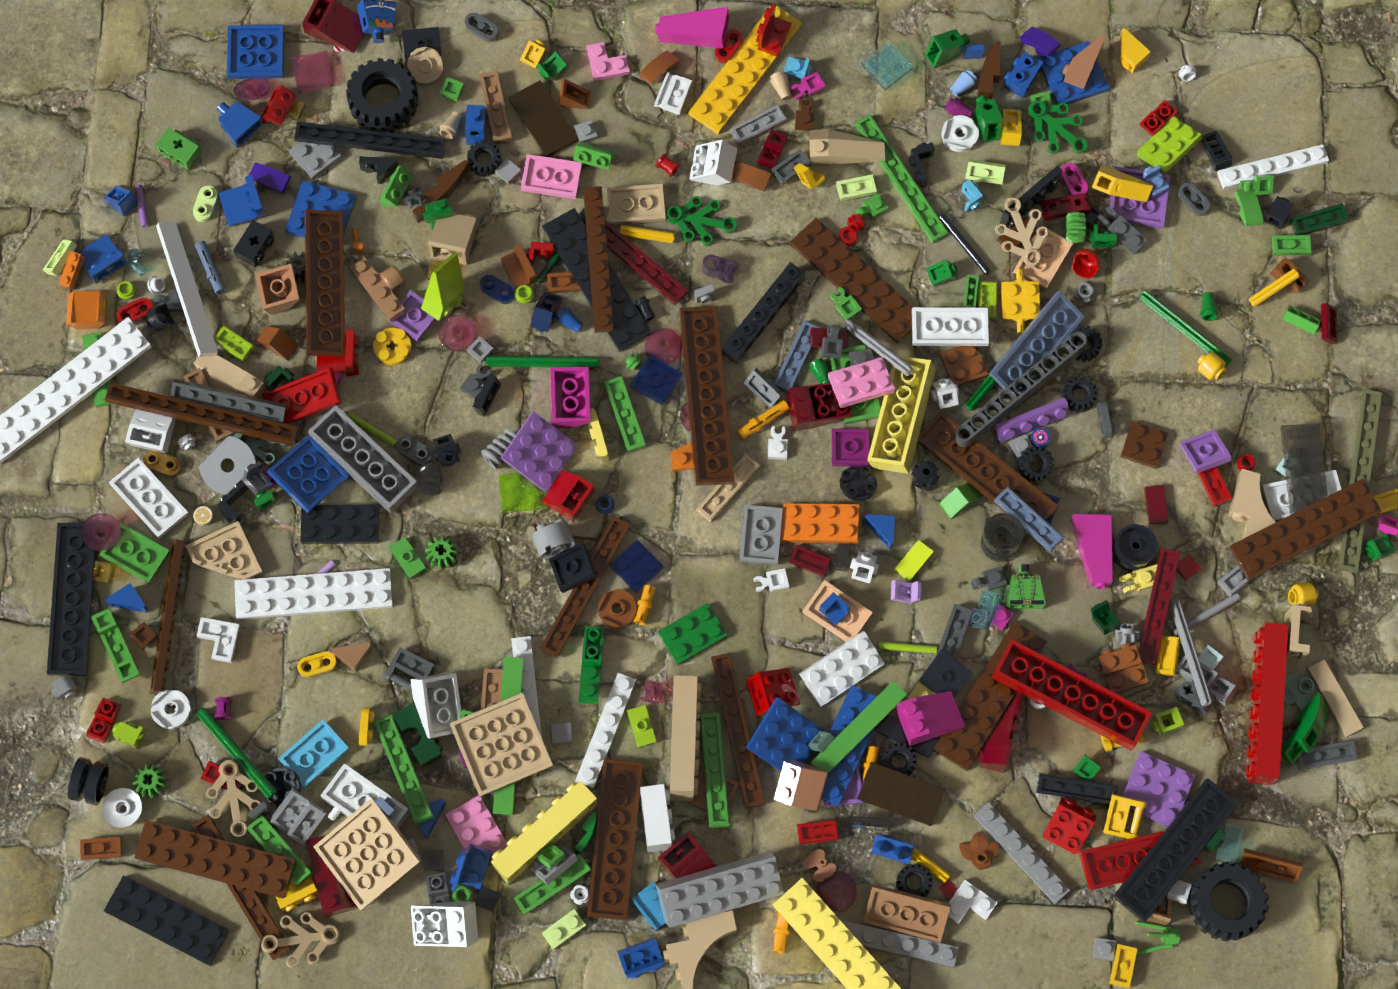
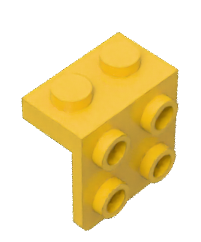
M310 876L299 887H296L291 881L287 896L285 898L276 897L282 912H290L296 909L297 905L314 900L318 895V891Z

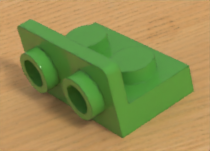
M580 142L575 146L573 160L609 170L614 160L615 152Z
M398 166L391 175L379 203L384 207H398L413 174L403 166Z

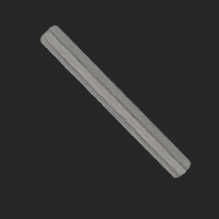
M851 319L843 323V327L903 374L909 376L914 369L910 364Z

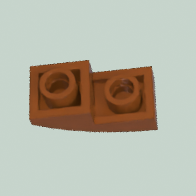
M665 51L653 59L640 72L639 76L649 84L654 85L665 78L666 72L679 66L680 60L669 51Z
M735 161L731 180L765 192L772 174Z

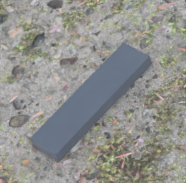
M805 320L774 382L778 389L788 393L790 388L794 387L812 349L810 346V329L812 327L821 328Z
M1009 487L994 499V502L1050 553L1064 540L1061 534Z

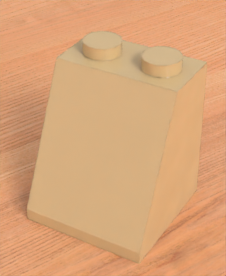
M452 211L453 216L436 220L428 242L430 258L445 261L451 254L456 252L459 263L467 266L477 229V218L471 214L461 215Z

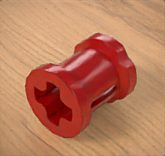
M664 153L658 159L655 167L663 169L668 173L669 177H672L677 172L680 163H675Z

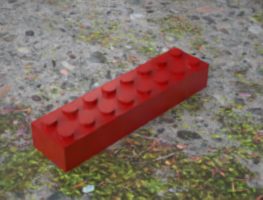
M1265 622L1254 633L1253 643L1256 644V651H1253L1252 662L1255 663V670H1252L1251 681L1254 682V688L1250 691V700L1253 701L1252 708L1249 709L1251 727L1248 728L1247 736L1250 738V746L1247 747L1246 751L1249 765H1246L1245 769L1248 783L1272 785L1280 778L1288 625Z
M1013 639L1009 642L991 677L1130 751L1135 748L1152 714L1151 711Z

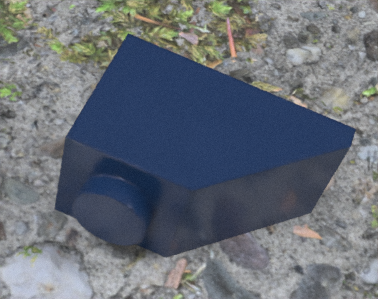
M544 292L534 308L530 327L540 332H548L554 323L562 298Z

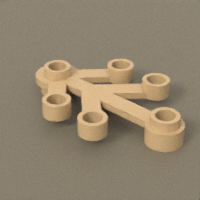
M1010 197L1006 199L1004 207L1008 212H1011L1018 232L1007 228L1002 223L995 226V232L999 235H1006L1021 241L1024 249L1014 246L1010 241H1004L1001 248L1005 252H1012L1022 256L1025 264L1035 266L1041 260L1039 248L1044 237L1048 234V229L1044 226L1037 227L1035 231L1037 237L1033 245H1031L1029 239L1037 221L1041 218V211L1038 209L1030 210V219L1025 228L1019 213L1021 203L1017 198ZM1011 201L1014 202L1013 208H1009V203ZM1037 211L1038 216L1033 218V212ZM1003 226V232L999 233L998 228ZM1043 228L1045 232L1043 235H1040L1039 230ZM1007 243L1010 244V249L1008 250L1005 249ZM1030 253H1033L1034 258L1030 260L1028 256Z
M226 760L219 766L220 776L213 786L206 790V796L209 799H214L218 796V790L227 781L228 789L215 807L209 810V816L213 819L219 818L221 811L230 800L233 819L230 832L235 837H241L246 833L247 826L241 821L238 799L245 803L250 811L252 810L251 804L253 802L258 803V805L260 802L253 800L236 788L235 779L245 785L248 792H254L258 787L255 785V789L250 790L248 784L254 782L239 772V766L235 761ZM227 766L232 767V773H226L225 768ZM210 789L215 790L216 794L214 797L209 796L208 792ZM213 809H217L219 811L218 816L214 817L211 812ZM236 825L241 826L242 830L240 833L235 832L234 828Z
M304 912L300 917V923L305 926L310 925L317 931V933H309L295 923L290 916L285 915L280 920V926L284 929L289 928L298 936L277 939L273 935H267L263 938L261 947L265 952L271 953L277 947L300 944L295 952L286 960L288 967L295 968L299 963L300 957L311 942L320 941L314 951L308 953L306 957L307 963L314 965L318 962L319 955L325 947L333 945L338 941L340 937L338 928L334 925L324 926L312 918L310 913ZM303 916H308L310 921H303ZM288 919L290 924L284 925L283 920ZM331 932L333 937L327 938L326 933ZM266 942H272L273 947H266ZM314 955L316 960L310 961L309 956ZM294 958L296 964H290L289 959Z

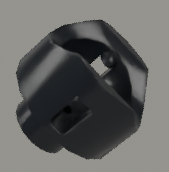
M161 302L148 309L146 321L151 328L163 331L175 324L165 302Z

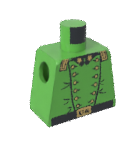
M1029 564L1019 565V574H1014L1010 578L1006 609H1043L1045 597L1040 575L1030 574Z

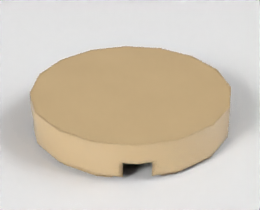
M417 48L408 58L407 68L410 70L411 76H414L415 81L418 83H433L440 78L443 72L444 64L442 57L432 48Z

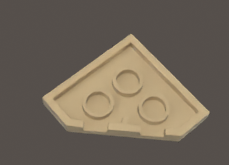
M239 521L185 545L194 565L240 580L252 579L263 573Z

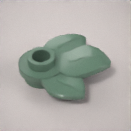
M1287 674L1285 676L1284 704L1296 703L1299 710L1305 709L1311 701V694L1315 690L1313 680L1309 677L1299 678L1295 674ZM1306 684L1308 689H1302L1301 685Z

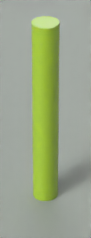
M352 412L348 413L347 416L355 424L389 445L396 446V439Z
M880 641L878 643V649L937 653V646Z

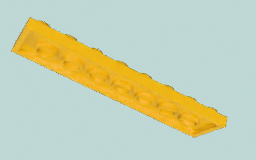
M776 6L775 17L792 23L781 49V54L803 23ZM764 15L689 111V116L718 135L778 58L758 50V42H756L757 30L760 23H764Z

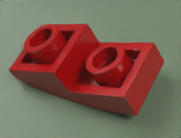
M1164 100L1139 125L1153 136L1173 116L1175 117L1178 111Z
M103 697L94 713L95 717L86 732V737L105 744L118 716L121 704Z

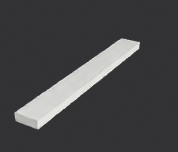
M176 222L158 223L156 226L198 357L214 356L218 353Z

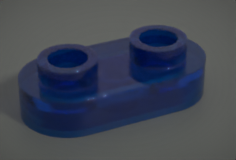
M485 275L481 278L480 289L484 294L501 304H509L513 301L514 290L510 285L493 275ZM491 281L492 285L488 286L486 282ZM503 291H507V292H508L507 295H502L501 293H502Z

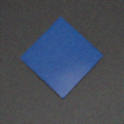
M966 45L964 59L983 58L984 45Z

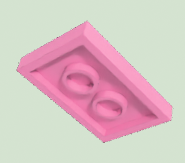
M527 154L521 191L576 199L582 163Z
M882 357L828 373V378L840 408L895 392Z
M479 795L445 814L463 848L466 849L471 843L492 850V857L498 850L501 849L503 851L508 846Z

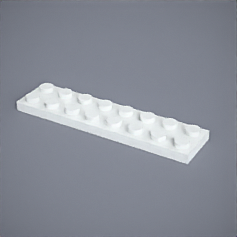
M390 568L234 580L237 620L393 608Z

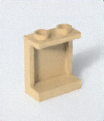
M1296 603L1285 613L1284 624L1288 625L1286 660L1302 661L1310 652V645L1298 643L1300 620H1305L1312 612V607H1307V604Z

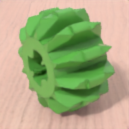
M1079 212L1068 213L1065 224L1066 240L1072 243L1083 242L1086 232L1085 214Z
M441 536V540L438 541V538L434 537L435 543L428 542L430 548H426L425 553L428 554L426 559L431 561V566H435L438 563V568L441 569L442 564H445L448 568L450 567L449 561L455 563L454 557L458 556V551L455 550L457 545L452 544L451 538L445 541V536ZM441 549H444L445 553L443 552V555H439L438 553Z
M145 764L144 771L139 767L137 770L140 774H133L136 781L132 782V785L137 787L136 793L142 792V797L144 798L148 793L151 798H154L155 791L160 795L161 791L159 788H166V785L162 783L167 780L166 776L162 775L164 771L162 769L157 770L156 765H153L150 769L149 765ZM147 778L152 780V784L149 785L147 783Z

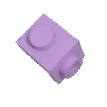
M891 581V600L908 604L920 601L922 596L921 582Z

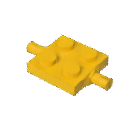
M1016 269L1015 281L1001 282L1002 320L1017 322V333H1023L1025 322L1034 320L1040 312L1039 281L1029 282L1024 280V269Z

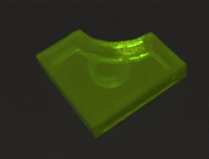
M518 473L499 475L502 513L541 510L539 489H531L525 486L520 481Z

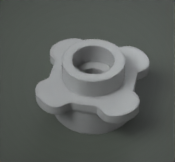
M1080 282L1078 289L1074 290L1073 295L1076 298L1082 299L1084 303H1088L1091 295L1095 294V288L1086 282Z

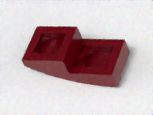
M771 129L757 159V163L771 169L774 168L786 144L788 135Z

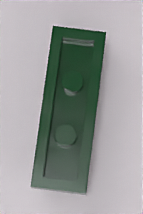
M1341 203L1290 219V223L1295 235H1306L1347 223L1350 219L1344 204Z

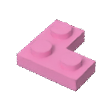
M604 42L586 45L594 81L630 74L626 55L608 58Z

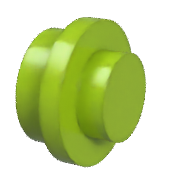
M123 281L117 286L116 291L121 299L128 300L135 295L136 288L133 283Z
M521 285L515 291L516 300L523 304L531 302L534 297L533 289L527 285Z

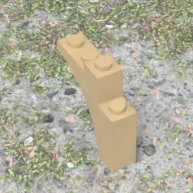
M1242 469L1238 474L1228 516L1232 517L1235 521H1246L1242 539L1275 523L1262 500L1260 492L1261 474Z
M733 910L685 923V926H682L684 938L688 937L689 940L666 945V950L663 951L665 963L669 962L670 967L678 965V968L675 969L677 981L681 980L682 988L680 989H693L695 971L707 950L725 936L736 933L737 928Z

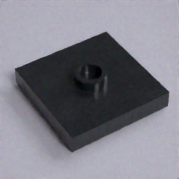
M439 27L402 30L406 66L410 54L417 48H432L442 57Z
M584 543L549 559L562 593L597 577Z
M941 649L918 681L934 693L951 691L955 698L973 672Z

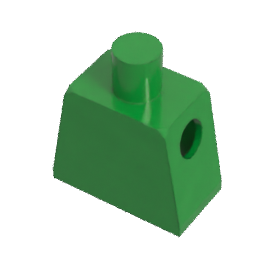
M956 29L933 36L925 56L932 67L936 68L958 57L963 47L970 43L969 36L966 33L960 35Z
M980 96L976 99L975 119L982 143L1000 140L1003 118L994 99L988 100L986 96Z

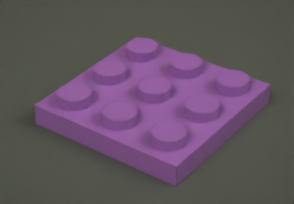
M1115 166V170L1140 180L1144 174L1143 170ZM1162 174L1169 185L1170 175ZM1169 189L1153 198L1149 195L1147 202L1111 195L1109 207L1118 215H1121L1128 223L1163 229ZM1108 214V220L1114 221L1115 218Z
M531 412L500 458L541 490L547 492L578 445L536 412Z
M1140 752L1122 796L1146 801L1147 806L1143 810L1142 817L1168 827L1182 809L1195 775L1144 752ZM1130 805L1129 811L1135 813L1136 807Z

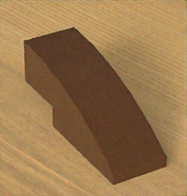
M998 41L990 49L984 61L978 82L977 98L986 96L987 99H992L994 92L993 83L999 82L1001 73L1000 42Z

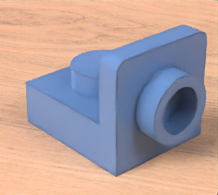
M1160 165L1156 167L1150 166L1145 169L1141 178L1142 181L1154 185L1150 193L1152 198L1169 189L1168 183L1160 173Z

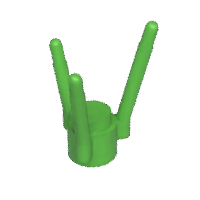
M1140 921L1135 922L1136 925L1162 930L1161 932H1148L1147 936L1161 937V942L1165 943L1139 950L1136 956L1165 948H1173V945L1179 944L1180 934L1177 928L1146 922L1142 923Z

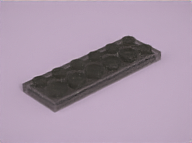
M1320 424L1282 425L1280 427L1290 515L1328 496Z

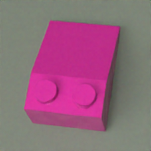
M951 691L915 697L897 703L896 712L910 746L965 728Z

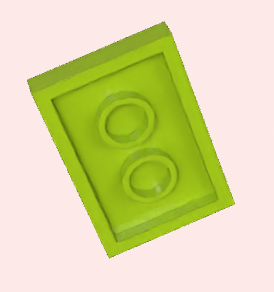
M1173 116L1137 151V156L1151 166L1156 167L1160 165V172L1166 174L1202 139V134Z

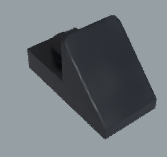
M359 157L360 170L367 173L377 171L378 184L394 173L398 167L397 158Z

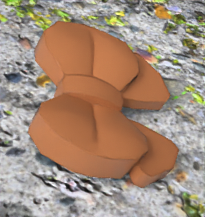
M814 850L810 853L808 859L804 858L803 866L805 870L815 866L818 868L812 876V879L816 882H824V880L831 878L836 872V865L825 860L824 850Z

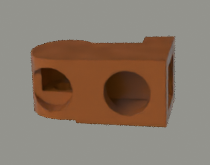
M1285 257L1269 274L1279 279L1292 269H1296L1300 276L1288 284L1287 287L1292 292L1299 293L1309 281L1302 271Z

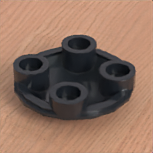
M867 465L862 467L853 466L845 469L839 480L840 489L843 494L854 501L869 499L877 488V478Z
M278 767L266 774L265 778L276 790L273 797L267 798L268 802L280 806L292 788L301 793L300 778L290 768Z

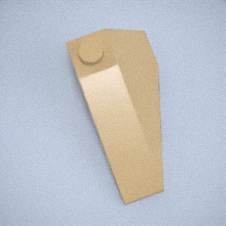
M831 129L810 130L811 166L885 161L884 142Z
M218 355L198 357L194 361V365L197 369L201 368L212 388L259 399L262 393L266 391L262 381Z

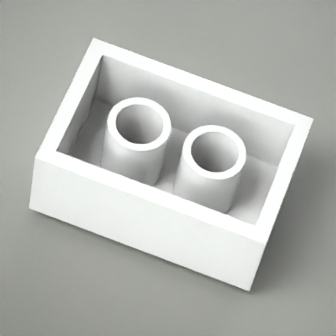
M664 784L640 787L647 852L667 850L675 843L674 828L670 829L669 824H672L671 809H667V805H670L669 790L664 788Z

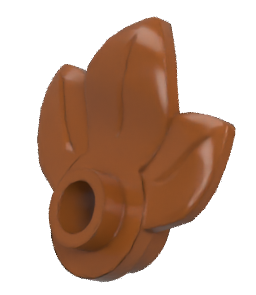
M976 832L971 839V843H960L959 849L964 859L972 861L975 868L983 870L988 868L991 864V859L998 855L999 844L998 842L989 843L983 833ZM979 857H983V858H985V860H984V861H980V860H978V858H979Z

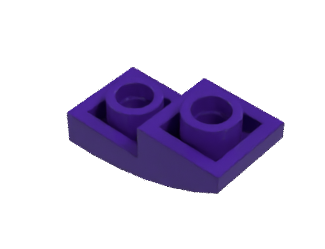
M1035 27L1029 28L1020 36L1021 43L1034 47L1036 53L1047 57L1054 54L1061 47L1057 40Z
M256 162L249 174L252 175L254 183L283 194L291 176Z

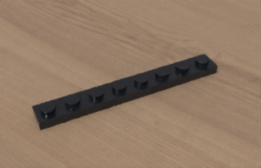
M298 121L296 123V142L443 159L445 139Z

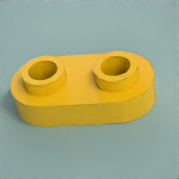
M325 651L302 658L298 662L297 669L301 676L310 678L331 672L336 667L337 661L331 652ZM325 660H330L328 666L323 664ZM307 665L311 666L309 671H305L304 668Z
M362 707L359 746H368V742H372L373 731L370 730V723L374 722V711H371L370 707Z

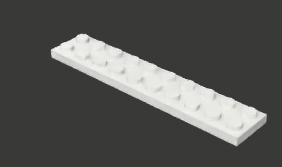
M129 317L0 415V464L152 347Z

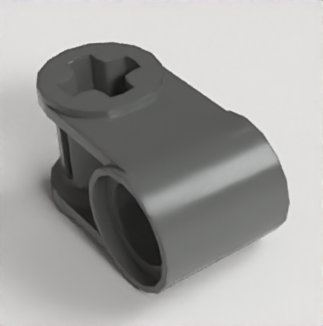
M1186 681L1176 689L1175 696L1180 702L1191 707L1199 714H1207L1212 703L1208 706L1201 705L1193 682ZM1210 693L1213 703V701L1215 700V696L1212 693Z

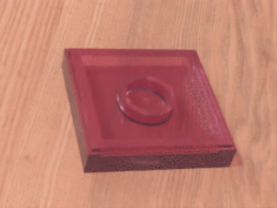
M327 51L291 58L298 93L335 86Z

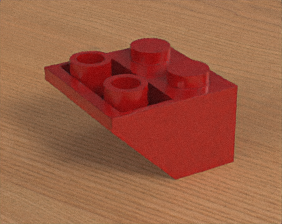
M562 471L541 503L574 523L595 492L594 485L579 475Z

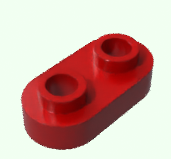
M735 29L727 31L724 48H715V59L718 62L727 63L742 44L743 36L741 32ZM735 39L736 42L732 43L730 40ZM725 53L727 56L722 57L721 54Z
M139 298L121 307L117 311V319L121 323L125 320L124 317L126 315H130L129 319L135 324L147 318L148 309L153 307V304L148 298ZM143 307H148L146 311H141Z

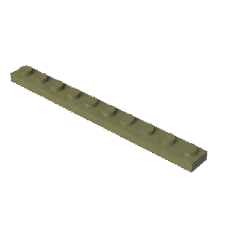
M1363 389L1361 392L1349 485L1364 479L1368 488L1370 486L1382 392ZM1365 521L1342 533L1337 570L1352 573L1358 572Z

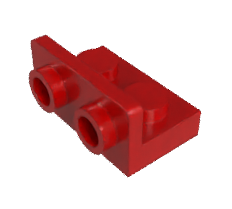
M282 85L274 89L261 115L262 123L266 124L272 121L281 126L297 94Z

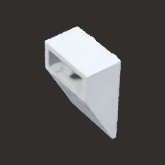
M136 409L131 419L125 442L130 446L167 454L176 419Z
M455 901L411 906L414 945L468 947L478 942L475 902Z

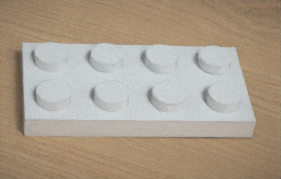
M912 307V346H988L989 344L988 308Z
M139 458L108 482L159 539L189 515L187 510Z
M1336 470L1264 484L1261 486L1268 513L1277 522L1341 490Z
M862 631L806 668L799 675L817 704L822 707L885 663L865 631Z

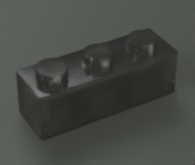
M837 543V548L834 549V555H836V559H833L834 570L847 571L850 543Z

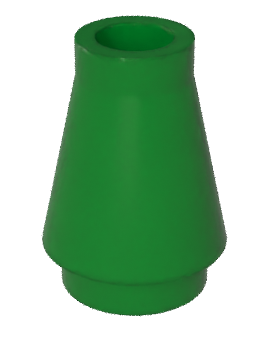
M1205 292L1202 294L1200 316L1204 321L1216 320L1219 311L1213 293Z
M823 358L809 363L811 367L809 370L820 384L830 383L827 362Z

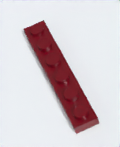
M605 220L607 248L676 306L688 293V290Z
M1161 548L1139 646L1143 663L1156 665L1180 551Z

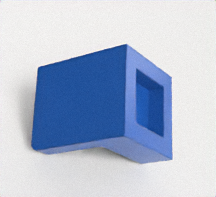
M833 592L820 605L819 611L834 625H837L850 612V607Z

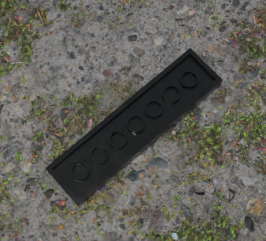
M573 208L542 225V228L551 243H554V248L569 272H571L573 279L581 288V292L592 308L586 225L576 209ZM608 262L613 332H607L618 352L649 336L652 332Z
M57 523L47 661L48 676H63L66 674L70 676H88L97 523Z
M1206 778L1112 897L1142 923L1146 922L1238 803L1209 778Z

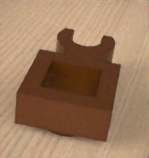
M800 99L798 105L800 110H796L795 130H813L814 111H810L813 101L810 99L809 105L805 106L802 104L803 100Z

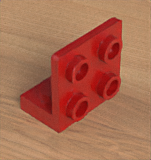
M772 3L771 8H767L765 11L764 23H760L758 27L756 42H758V50L778 57L792 23L775 17L776 4Z
M789 668L758 672L746 679L757 716L765 715L775 698H780L791 707L800 705Z

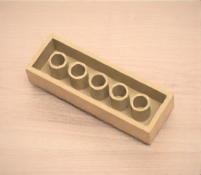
M674 675L670 801H693V795H697L698 778H694V776H698L699 759H695V757L699 756V740L695 739L699 738L700 721H696V719H700L701 702H697V700L700 701L701 683H697L698 676Z

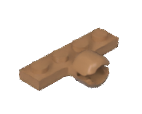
M364 256L349 266L350 271L390 322L406 312L403 305L393 294L395 290L405 284V279L397 267L390 266L382 273H377Z

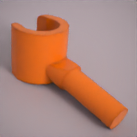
M353 228V251L355 253H363L364 242H358L357 228Z

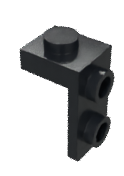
M933 142L928 144L921 143L917 147L912 148L908 157L911 167L914 166L916 170V180L918 183H921L922 188L927 186L928 179L920 160L934 155L935 147Z
M239 481L233 487V491L229 495L225 494L219 500L218 507L223 513L221 516L228 523L231 521L233 523L239 521L240 523L242 521L240 516L230 507L249 489L242 481Z

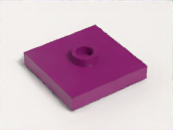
M832 429V466L862 467L867 465L870 467L868 462L870 429Z

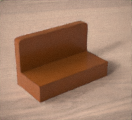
M520 243L513 246L512 253L501 257V262L515 289L521 285L528 286L537 282L536 274Z

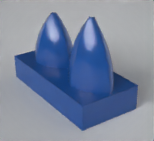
M877 833L871 853L910 864L915 844Z

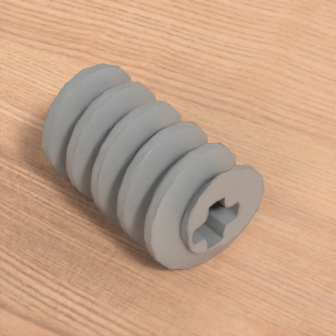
M504 429V435H498L499 440H492L493 445H487L488 451L485 449L481 451L484 460L494 470H497L494 465L495 463L500 466L502 465L500 457L516 436L509 429Z

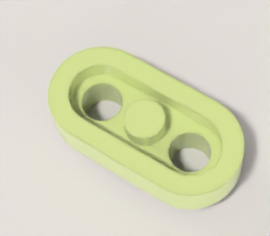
M204 186L199 191L193 208V215L199 222H207L213 215L218 201V193L213 186ZM207 192L211 193L210 196H205ZM201 209H205V212L200 213L199 211Z

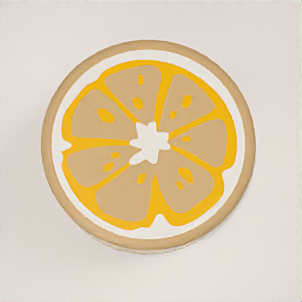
M200 506L194 511L193 518L197 525L208 526L213 521V513L210 508Z

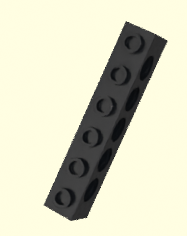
M791 262L786 266L723 345L722 354L735 364L740 362L802 284L805 278L803 270Z

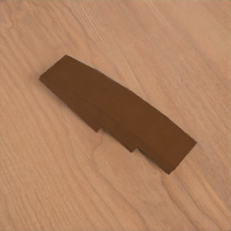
M464 160L435 179L436 187L424 194L425 202L423 205L412 210L413 217L417 223L424 219L423 213L426 212L425 204L445 198L448 199L459 186L469 170L467 160Z

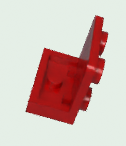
M346 330L345 356H317V371L331 367L333 371L339 373H354L355 365H358V354H355L356 347H359V336L355 335L354 330Z
M1061 797L1043 833V838L1073 854H1078L1095 823L1097 815L1090 808H1082L1074 800Z

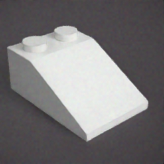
M441 673L411 679L413 700L427 737L435 738L454 734L449 723L459 720L462 713L456 673Z

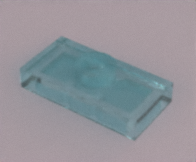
M1225 822L1223 832L1226 835L1222 838L1223 844L1217 849L1216 861L1222 863L1229 862L1230 864L1236 862L1245 827Z

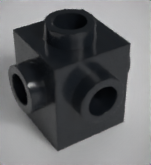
M451 434L433 439L436 449L433 450V455L436 461H440L442 467L452 466L460 461L458 454H461L459 443L454 442Z
M921 461L919 466L915 465L911 473L913 476L912 484L921 490L929 492L931 486H935L940 476L937 475L939 469L932 462Z

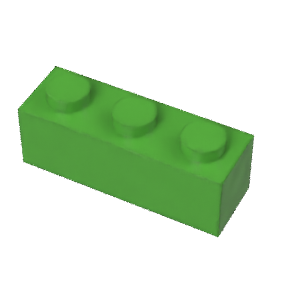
M967 274L963 308H976L979 276Z
M1290 305L1282 318L1285 322L1291 323L1297 328L1315 334L1321 322L1320 319Z

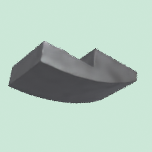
M446 873L426 875L430 904L450 902Z

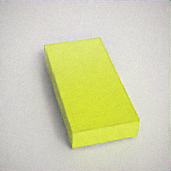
M918 540L894 570L910 582L934 551Z

